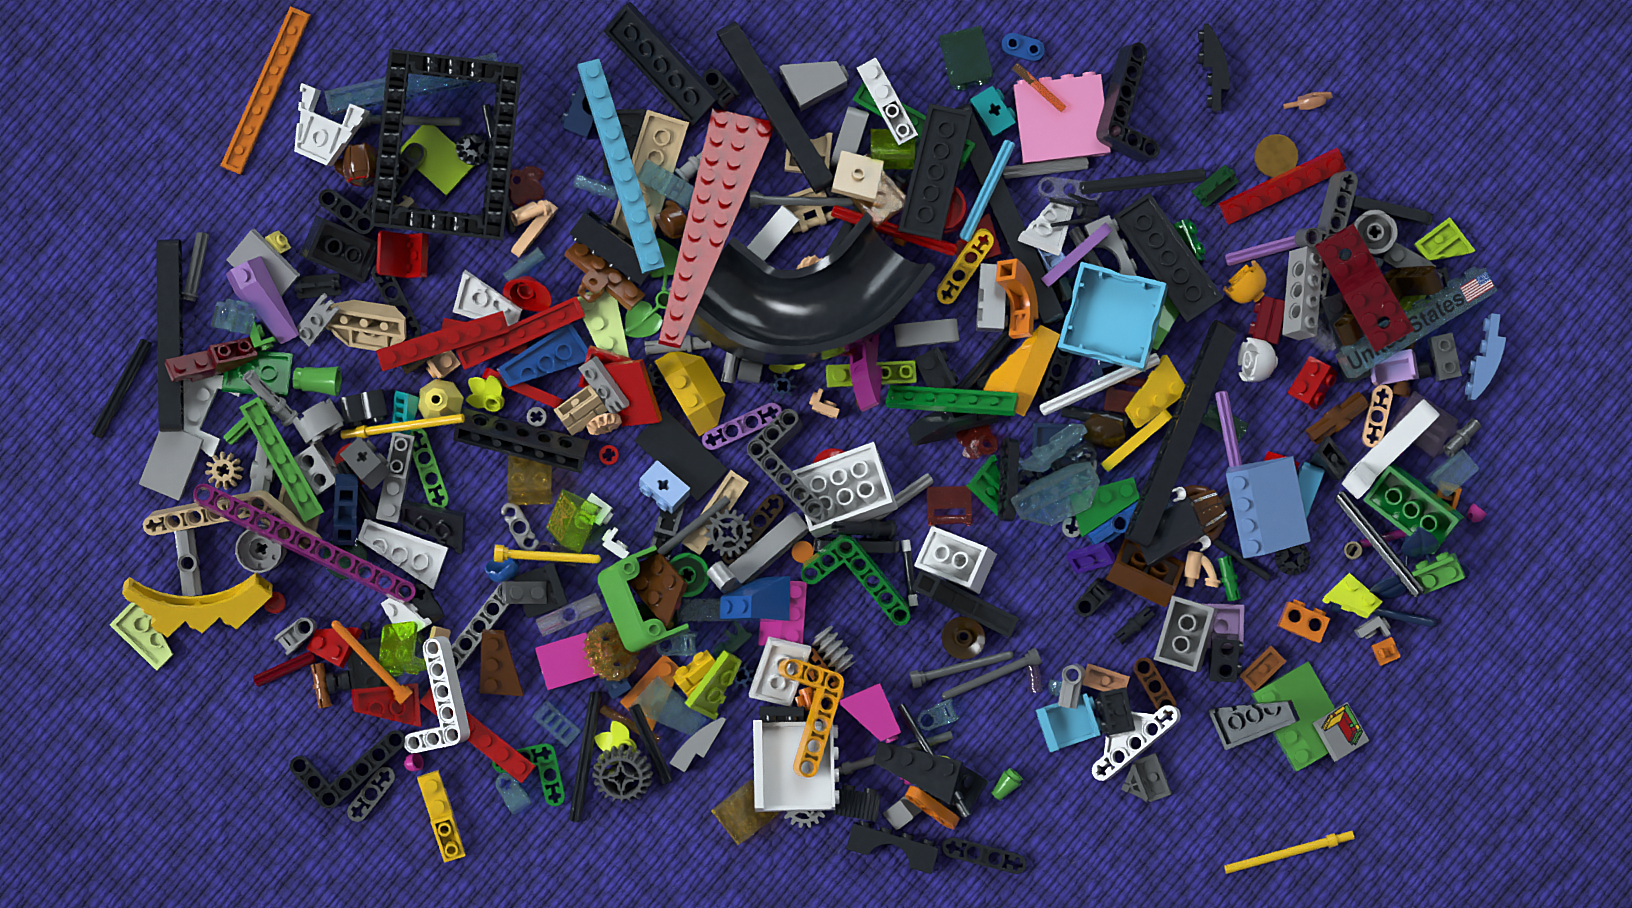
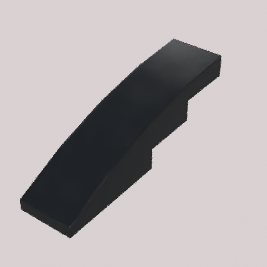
M686 500L672 514L668 510L660 509L650 547L656 546L659 549L678 533ZM673 549L664 555L668 561H670Z

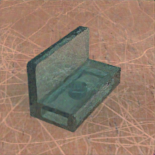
M1460 449L1454 457L1450 456L1429 474L1426 479L1431 485L1435 484L1445 497H1448L1479 470V467L1463 449Z

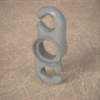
M513 502L506 503L501 508V514L506 515L509 508L515 510V515L512 517L505 516V521L509 524L510 532L523 551H535L539 545L538 540H534L531 547L525 546L524 543L527 538L534 539L535 534L532 533L530 524L522 510ZM518 521H523L526 524V530L522 534H517L514 531V524Z

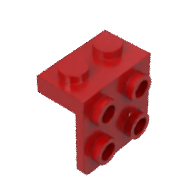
M379 231L377 274L407 279L427 278L429 234H403Z

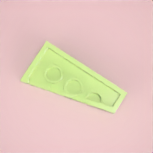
M606 291L593 303H588L581 296L577 297L586 316L583 320L596 347L629 357L618 301Z

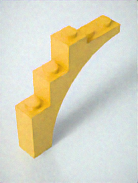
M254 573L244 582L215 594L176 596L146 587L129 577L123 584L122 594L129 602L138 605L145 614L151 615V626L153 629L168 638L185 621L189 627L203 633L219 617L226 625H231L237 630L272 597L273 585L258 573Z

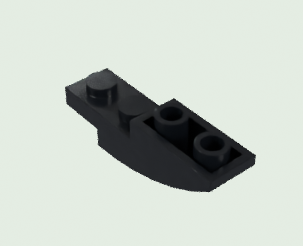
M1204 23L1202 29L1198 30V43H1202V51H1198V64H1202V70H1210L1206 78V84L1210 86V95L1206 97V107L1210 108V114H1219L1221 112V92H1228L1230 90L1229 71L1218 37L1209 23Z
M935 411L907 427V432L912 445L918 446L955 438L956 431L998 423V416Z

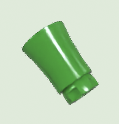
M340 366L295 369L293 373L294 389L324 393L336 397L340 394L342 383Z

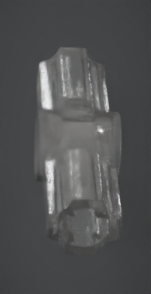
M595 592L535 620L542 636L545 637L604 609ZM572 608L575 611L576 615L572 621H567L564 618L566 609Z

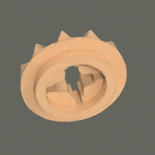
M605 413L593 418L587 424V429L593 435L612 432L613 429H617L622 421L618 414Z

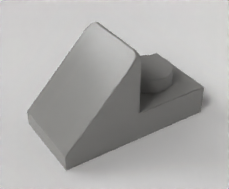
M903 796L883 814L897 831L922 810Z

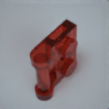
M1129 377L1118 383L1143 387L1148 377L1146 379ZM1114 385L1107 387L1103 410L1127 414L1125 408L1136 393L1114 389Z
M967 486L927 487L928 527H935L936 524H965V526H972L971 490ZM965 508V515L934 516V509Z

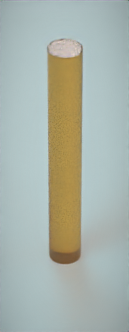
M1018 62L1015 64L1012 70L1058 111L1062 112L1067 107Z
M605 705L602 706L601 714L622 723L629 730L640 735L632 720ZM653 733L658 744L661 737Z

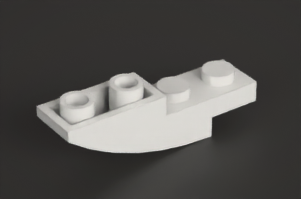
M877 58L857 67L898 145L917 136L918 134Z

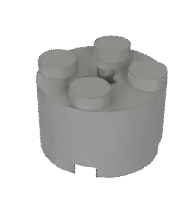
M1367 211L1353 222L1373 257L1385 253L1392 247L1397 238L1395 221L1383 211ZM1372 228L1374 232H1378V235L1375 238H1373L1372 235H1369V232L1372 230Z
M330 398L327 399L326 403L322 401L304 411V417L300 419L296 417L292 421L305 443L310 444V446L321 442L327 433L330 436L334 435L344 426V420Z

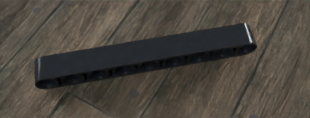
M733 21L716 31L717 37L814 193L818 194L832 186L834 178L738 23Z
M180 239L157 240L158 422L160 432H180L184 430V380L172 382L165 366L166 359L183 356L182 244Z

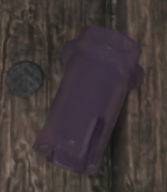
M1040 665L1026 667L1029 682L1027 689H1030V693L1043 692V687L1045 686L1042 685Z

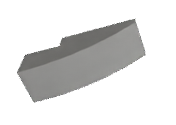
M726 718L717 719L696 732L677 751L670 764L685 772L696 753L704 758L724 725Z

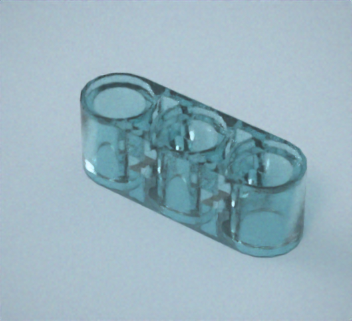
M646 159L636 175L638 181L689 210L694 186Z

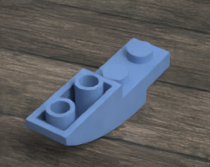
M1491 313L1488 315V318L1484 319L1483 331H1486L1485 340H1481L1480 353H1483V355L1475 356L1473 360L1469 361L1468 373H1471V378L1465 387V395H1468L1467 401L1476 400L1485 390L1501 361L1506 337L1498 336L1500 314Z

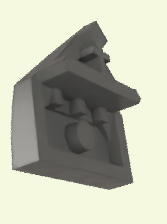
M1157 752L1134 761L1121 790L1138 796L1146 802H1152L1172 794Z

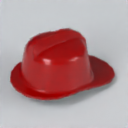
M521 276L510 280L503 288V296L522 310L541 312L548 309L552 303V297L548 289L530 276Z

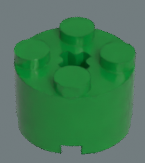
M682 553L671 559L670 563L681 576L685 574L684 570L686 569L694 573L691 576V581L688 582L685 579L688 586L682 597L691 598L698 596L707 588L710 577L707 575L709 567L701 557L692 553Z

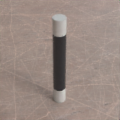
M903 540L901 545L909 606L918 605L917 593L911 590L915 577L910 540Z

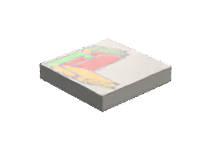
M1348 702L1313 722L1334 762L1369 741Z

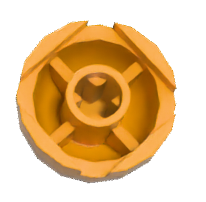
M1251 261V267L1247 264L1242 267L1228 281L1231 284L1229 288L1224 286L1223 292L1233 301L1248 303L1253 300L1257 302L1265 294L1263 289L1266 286V274L1256 261Z

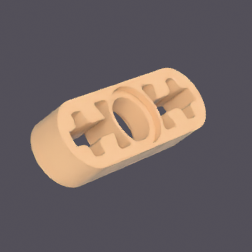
M550 201L552 211L549 215H537L511 249V252L518 258L524 255L558 211V207Z
M1386 385L1377 386L1371 394L1370 406L1368 407L1362 433V442L1369 448H1373L1384 436L1393 397L1391 388ZM1382 389L1388 395V398H1384L1381 404L1386 405L1385 409L1380 406H1373L1374 403H1379L1380 397L1376 393L1381 392ZM1374 410H1379L1383 414V420L1380 423H1376L1371 419V414ZM1369 424L1375 427L1381 426V430H1375V437H1378V440L1373 441L1372 444L1370 439L1367 438V435H1370L1373 428H1368Z

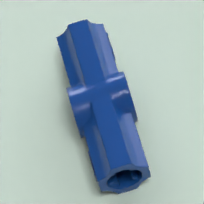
M1138 500L1086 534L1091 544L1094 545L1105 541L1109 543L1120 534L1126 532ZM1116 518H1121L1124 521L1122 530L1115 528L1114 521Z

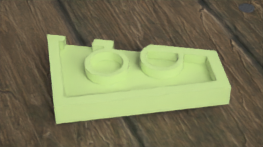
M130 603L110 626L158 671L173 656V653L164 635L156 632L151 626L152 616L145 614L135 603Z

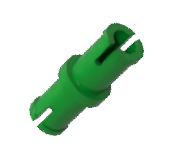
M1231 555L1217 558L1222 574L1220 579L1221 583H1224L1227 602L1241 599L1236 581L1238 576L1234 572Z

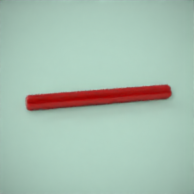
M835 205L831 212L832 217L853 224H857L864 215ZM874 217L872 219L873 227L877 232L950 256H954L956 253V244L944 240L938 241L901 233L898 231V225Z

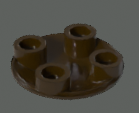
M1096 413L1090 415V418L1083 424L1081 429L1084 440L1099 449L1116 448L1125 439L1124 423L1121 420H1114Z

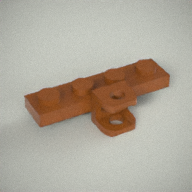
M575 242L566 250L564 256L585 273L577 293L588 303L595 302L606 291L627 310L631 311L644 299L645 293L618 270L611 268L604 258L592 254L590 248L586 245ZM588 289L592 295H588L585 290Z

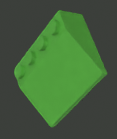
M1309 661L1255 692L1250 693L1255 703L1292 700L1300 720L1272 733L1294 771H1299L1329 753L1313 722L1335 708Z

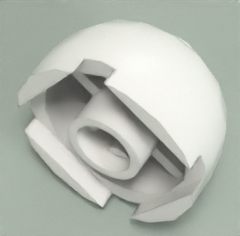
M1247 338L1248 342L1241 344L1238 353L1237 363L1239 366L1242 365V372H1239V376L1243 381L1260 382L1269 378L1277 367L1278 358L1273 347L1267 341Z

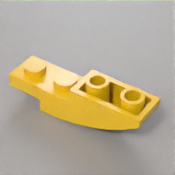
M439 770L417 776L444 863L464 857L465 851L457 822Z

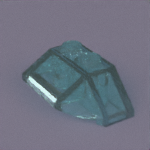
M1091 462L1071 464L1032 482L1012 497L1011 502L1020 519L1052 526L1090 508L1100 479Z

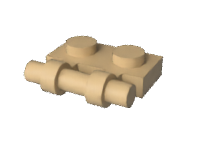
M812 188L788 195L790 197H827L825 190L815 194ZM784 205L800 219L799 223L792 228L793 234L800 231L802 233L807 232L811 227L823 226L828 221L835 219L831 216L832 211L823 213L822 207L825 206ZM816 211V217L808 220L804 219L803 214Z

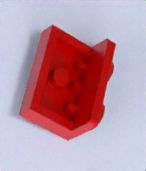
M1309 356L1287 393L1291 397L1307 404L1311 409L1316 410L1324 402L1325 394L1334 385L1338 373L1331 366Z

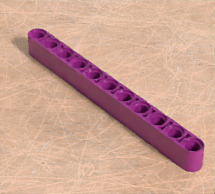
M199 484L194 489L193 500L198 506L399 603H408L415 596V587L412 583L208 484ZM200 490H206L210 497L207 500H200L197 497V493ZM220 500H227L230 507L227 510H221L218 508L217 503ZM245 509L250 513V517L247 520H242L238 517L237 513ZM266 519L269 521L270 527L266 530L260 529L258 521ZM287 529L290 532V537L285 540L281 539L278 536V531ZM300 539H307L311 546L308 549H302L299 547L298 541ZM322 548L328 549L331 556L328 559H322L318 551ZM341 558H347L351 565L349 568L343 569L339 566L338 561ZM359 569H369L370 577L365 579L360 577ZM383 577L388 578L391 583L390 587L382 588L379 585V579ZM407 587L411 593L410 597H401L399 589Z

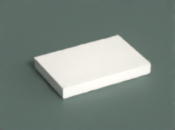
M768 637L749 691V697L791 707L800 683L783 678L779 674L778 667L780 662L785 659H797L807 663L811 646ZM789 663L787 672L792 675L795 667L792 663Z

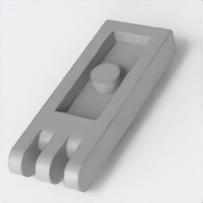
M325 293L320 296L297 326L299 337L309 347L315 343L340 310L338 306L331 309V306L334 304L331 299L327 303L324 302L328 297Z
M597 356L578 368L610 413L617 414L629 406L628 399Z

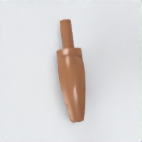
M1308 93L1304 96H1299L1297 101L1283 104L1284 109L1298 106L1300 110L1314 109L1324 105L1326 100L1331 99L1332 93Z

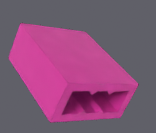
M582 633L535 648L547 690L600 675L599 670H602L599 657H594L592 649H595L596 646L592 636L588 637L587 633Z

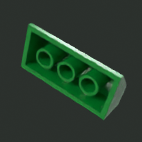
M1396 463L1388 466L1363 500L1408 536H1411L1418 526L1427 530L1438 540V549L1465 518Z

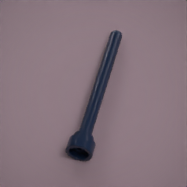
M1331 602V611L1338 613L1345 611L1341 609L1342 605ZM1379 607L1371 614L1428 627L1436 625V621L1433 618Z

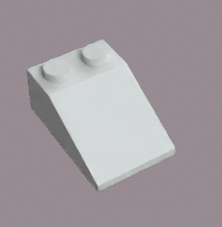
M931 526L914 566L979 594L997 554L988 547Z

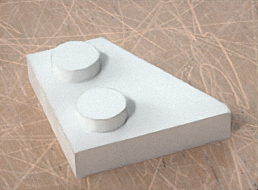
M388 598L381 603L402 641L409 639L432 623L429 618L423 619L416 613L418 609L409 602L403 604Z

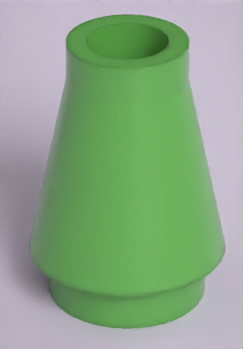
M1009 768L1007 771L1004 770L991 792L992 795L1002 801L1004 797L1021 785L1020 782L1023 778L1012 768Z

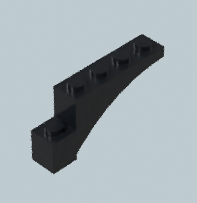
M923 569L920 570L911 590L930 598V600L963 616L974 619L1008 638L1011 637L1019 620L1018 617Z

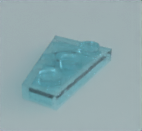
M1070 424L1049 439L1050 443L1048 445L1033 449L1031 451L1032 456L1026 460L1020 458L1019 469L1036 472L1048 470L1054 460L1064 456L1067 453L1066 450L1072 445L1079 443L1082 440V436L1088 431L1082 424Z
M658 675L628 707L629 709L632 705L640 704L645 717L690 736H693L707 720L699 712L689 708L685 704L686 700Z

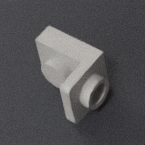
M1374 616L1356 628L1354 632L1358 638L1365 637L1368 639L1376 634V628H1379L1383 636L1388 637L1391 635L1389 632L1391 627L1384 617Z

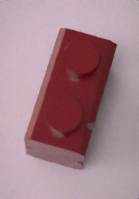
M1263 296L1260 301L1255 302L1253 313H1257L1255 322L1251 321L1248 334L1252 335L1251 338L1267 341L1273 346L1278 345L1284 322L1285 301Z

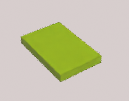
M422 125L401 147V153L410 143H419L426 148L427 157L418 170L446 196L475 166L463 162L456 153V145L434 125ZM413 148L411 150L412 158L417 159L420 157V148Z

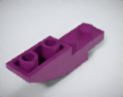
M879 333L857 346L854 356H850L853 389L859 408L863 412L880 403L883 369L877 365Z

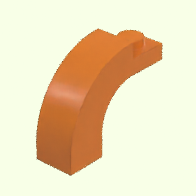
M1018 259L997 261L996 282L1004 288L1010 303L1009 336L1012 339L1033 336L1034 320L1038 319V301L1033 280L1027 268Z

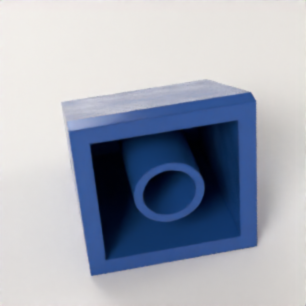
M790 577L755 578L721 596L720 619L753 622L789 621Z

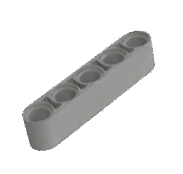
M502 583L498 585L452 644V653L459 660L456 671L463 667L481 644L482 633L476 632L474 628L475 623L482 620L486 625V629L491 630L511 605L502 604ZM491 603L498 604L499 612L497 615L492 616L489 614L488 607ZM464 638H469L472 641V647L467 651L461 647V641Z

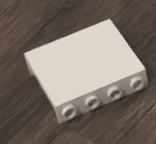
M753 720L755 812L835 810V804H839V791H835V782H839V769H834V760H838V747H834V738H838V725H833L832 722L818 771L813 777L807 778L796 775L793 770L794 760L806 722L762 723V720ZM822 721L815 722L816 730L819 731L822 728ZM811 740L808 744V749L810 752H813L816 748V743L814 740ZM807 761L802 764L803 773H807L810 766Z

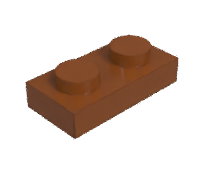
M1270 645L1239 677L1255 692L1286 660Z

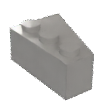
M980 264L976 331L1002 333L1004 327L1007 328L1008 314H1005V306H1009V298L1004 288L996 282L997 264Z

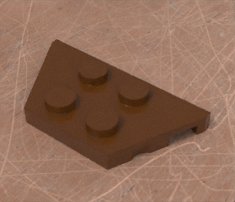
M659 553L638 562L640 567L639 574L627 582L664 626L671 629L674 624L671 622L675 609L679 610L681 598L685 594L688 583L667 558Z

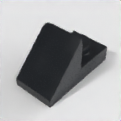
M1329 436L1324 437L1310 461L1312 465L1323 466L1333 480L1339 481L1350 465L1349 461Z

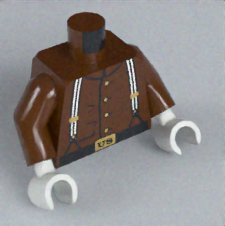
M1189 485L1174 488L1172 492L1175 491L1177 493V499H1174V502H1180L1186 497L1191 498L1206 534L1194 543L1201 542L1203 548L1200 551H1204L1213 541L1219 538L1226 526L1225 519L1228 515L1225 508L1232 505L1230 492L1218 497L1215 489L1210 490L1207 486Z

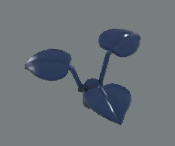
M1418 526L1411 536L1406 535L1404 537L1405 542L1401 547L1405 555L1404 564L1407 567L1409 556L1417 559L1425 555L1428 562H1432L1433 560L1429 554L1435 552L1439 547L1435 536ZM1459 562L1466 576L1464 579H1466L1471 572L1468 566ZM1390 576L1375 584L1370 589V592L1380 599H1394L1404 594L1407 587L1397 576ZM1461 579V580H1459V581H1456V582L1451 583V584L1446 585V586H1450V585H1454V584L1460 583V582L1463 581L1464 579Z

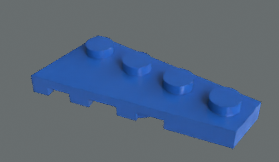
M569 324L546 336L497 368L508 387H512L585 362L588 348L573 325Z

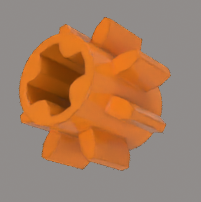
M807 687L798 690L800 696L795 697L797 706H803L805 711L810 710L816 692L815 688Z

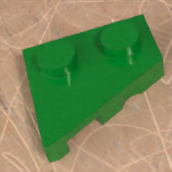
M993 454L989 456L966 486L998 516L999 470L995 463L997 458Z

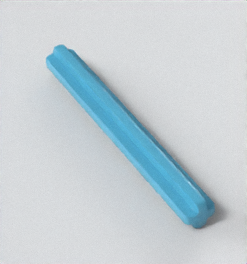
M1009 140L1003 142L959 235L961 239L968 242L971 240L1015 147L1013 142Z

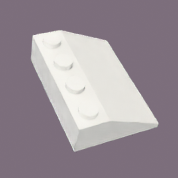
M874 442L792 471L828 510L827 519L819 524L812 522L805 515L809 531L815 538L832 533V530H837L831 529L834 521L862 522L898 509L891 485ZM806 492L799 494L800 500L805 498ZM816 507L813 509L812 515L818 514L821 508Z

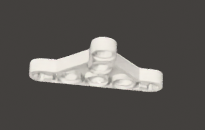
M1164 706L1155 714L1131 712L1135 731L1114 735L1110 738L1106 737L1104 756L1093 765V776L1101 781L1111 779L1180 721L1179 709L1174 706ZM1166 711L1174 713L1172 714L1173 720L1167 719L1163 723L1159 721L1167 717ZM1151 723H1155L1158 727V732L1154 736L1148 733V726ZM1134 737H1138L1141 740V747L1137 750L1131 746V741ZM1117 751H1122L1125 755L1122 763L1115 761L1114 756ZM1110 763L1115 766V769L1112 766L1108 767L1105 770L1106 775L1099 774L1101 771L1100 766L1106 767Z

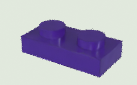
M1106 541L1070 551L1066 557L1076 574L1114 564L1116 560Z

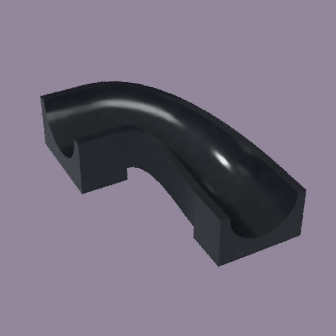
M867 212L832 253L814 264L795 270L773 268L733 237L722 251L688 330L704 343L710 341L720 349L736 357L756 363L797 365L829 359L863 344L890 324L936 267L931 263L917 264L911 262L893 251L876 233L872 224L873 217Z

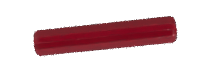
M308 651L253 676L254 683L257 687H260L314 663L316 657L313 652Z

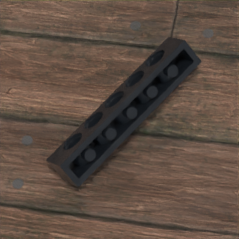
M466 408L461 409L460 414H464L465 421L455 424L454 441L577 473L582 472L587 457L589 440Z

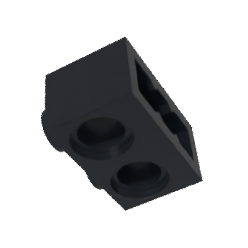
M1211 633L1208 669L1210 681L1236 683L1237 676H1241V662H1238L1239 654H1243V641H1240L1238 634ZM1226 643H1230L1233 645V647L1228 651H1224L1221 649V647ZM1227 664L1231 666L1227 672L1219 670L1222 665Z

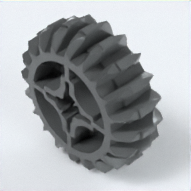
M622 744L618 750L614 745L611 747V752L607 749L604 750L603 755H599L597 758L598 762L594 764L593 768L595 771L593 772V777L597 778L594 781V785H601L598 789L599 793L605 791V799L612 796L613 803L617 801V798L620 799L622 804L625 803L626 798L632 803L635 798L640 799L642 793L645 794L648 791L647 786L651 785L652 781L649 779L653 775V772L649 771L651 763H645L647 760L646 756H639L640 750H637L636 753L632 752V746L625 750ZM619 761L616 767L606 769V766L611 762ZM621 768L624 775H626L625 779L621 776V773L619 774ZM639 780L636 785L627 788L628 782Z

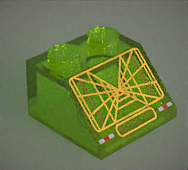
M562 489L546 528L561 545L581 553L588 542L602 507Z

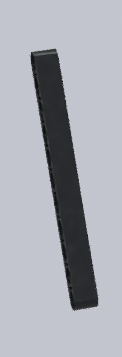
M968 102L955 108L973 113ZM973 114L967 139L977 146L968 160L982 189L995 160ZM1001 176L988 204L1013 259H1018L1027 268L1036 290L1038 315L1042 324L1045 327H1050L1065 320V315L1052 286L1048 287L1041 280L1046 273L1035 248L1017 241L1020 234L1026 229Z
M1214 320L1208 329L1125 532L1126 539L1145 548L1153 539L1236 336L1235 328L1219 320Z

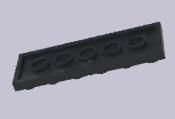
M631 2L625 4L603 31L691 126L697 124L720 98Z
M929 103L898 229L899 232L942 241L973 116L972 112Z
M1150 192L1113 216V219L1116 220L1119 228L1157 281L1167 283V296L1187 324L1224 300L1219 290Z

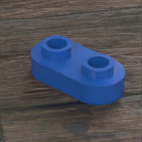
M1016 33L1007 34L1001 43L1005 54L1030 62L1039 61L1045 51L1041 41ZM1009 41H1016V47H1010ZM1035 46L1038 52L1031 53L1030 47Z

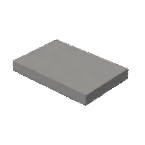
M252 229L227 258V261L235 268L248 260L261 256L282 298L300 274L255 229Z
M159 430L139 484L180 501L204 439L186 431L160 432Z

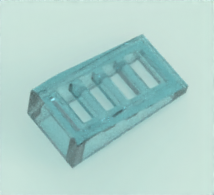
M547 700L532 716L565 747L581 732L578 727ZM549 709L552 710L544 720L541 719ZM557 715V720L549 726L548 723ZM564 721L563 727L558 732H555L554 730ZM569 727H571L572 730L563 739L561 736Z

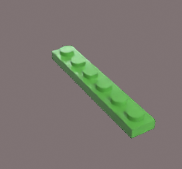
M259 396L240 406V410L304 523L324 513Z

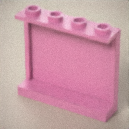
M1095 72L1082 73V77H1074V74L1062 75L1061 79L1052 80V77L1039 78V82L1031 83L1030 79L1019 80L1017 84L1013 85L1022 165L1110 154V147L1100 143L1096 136L1104 106L1101 74L1096 75Z

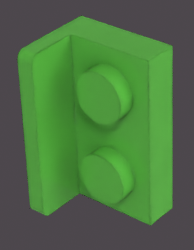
M1444 552L1436 556L1437 560L1429 563L1428 560H1424L1415 565L1416 568L1412 571V574L1416 576L1425 588L1423 594L1466 577L1455 552L1452 554Z

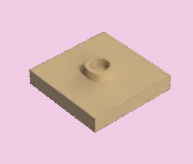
M841 150L831 192L874 202L884 161Z

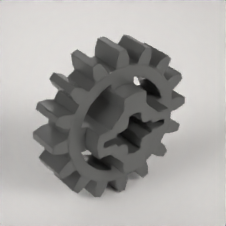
M725 509L724 515L716 512L717 518L710 517L709 519L712 524L705 526L710 531L704 534V536L711 539L707 542V545H714L712 551L716 553L720 550V556L722 557L728 552L731 558L735 551L738 555H741V548L748 549L745 544L746 541L752 542L748 534L753 533V530L747 529L751 524L750 521H743L745 519L744 514L738 517L737 510L730 514L729 510ZM726 519H734L730 523L723 524L721 522ZM740 526L743 529L742 539L739 537ZM722 527L728 529L729 531L732 529L731 532L733 533V536L736 537V539H733L732 537L730 538L729 536L726 537V534L724 533V530H722ZM716 528L718 529V532H719V537L717 538V541H716V539H715V529H716ZM728 543H735V544H736V546H734V547H730V548L724 547V546H726Z

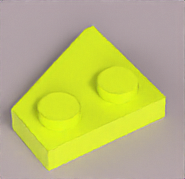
M1350 573L1322 599L1324 603L1334 602L1342 605L1341 609L1354 612L1364 618H1368L1382 604L1378 597Z

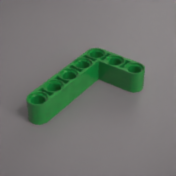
M852 535L838 536L803 563L801 568L802 580L807 584H815L845 562L894 624L901 626L907 624L910 620V607ZM843 542H849L852 547L844 550L840 545ZM831 555L834 557V561L827 563L823 560V557ZM856 559H863L866 563L858 567L854 564V561ZM808 568H814L817 573L814 576H809L805 571ZM870 576H877L879 581L877 583H870L867 579ZM888 592L893 597L890 600H884L881 598V595ZM898 609L906 612L902 617H898L894 613Z

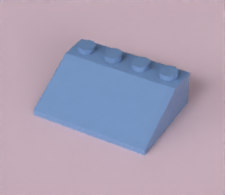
M1293 456L1228 467L1226 477L1243 558L1265 555L1311 541Z

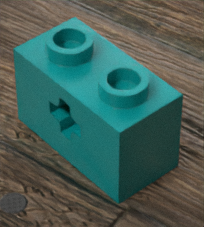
M993 86L971 98L969 102L992 139L1015 126L1016 122L1014 119L1017 118L1011 107L1006 108L1003 100L1005 98L999 89L995 90ZM991 107L994 109L999 108L998 116L990 114Z

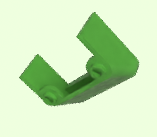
M656 546L625 557L602 570L598 575V584L626 650L633 653L690 631L688 623L666 631L664 624L658 619H650L643 622L627 581L634 579L639 574L640 567L638 561L657 554Z

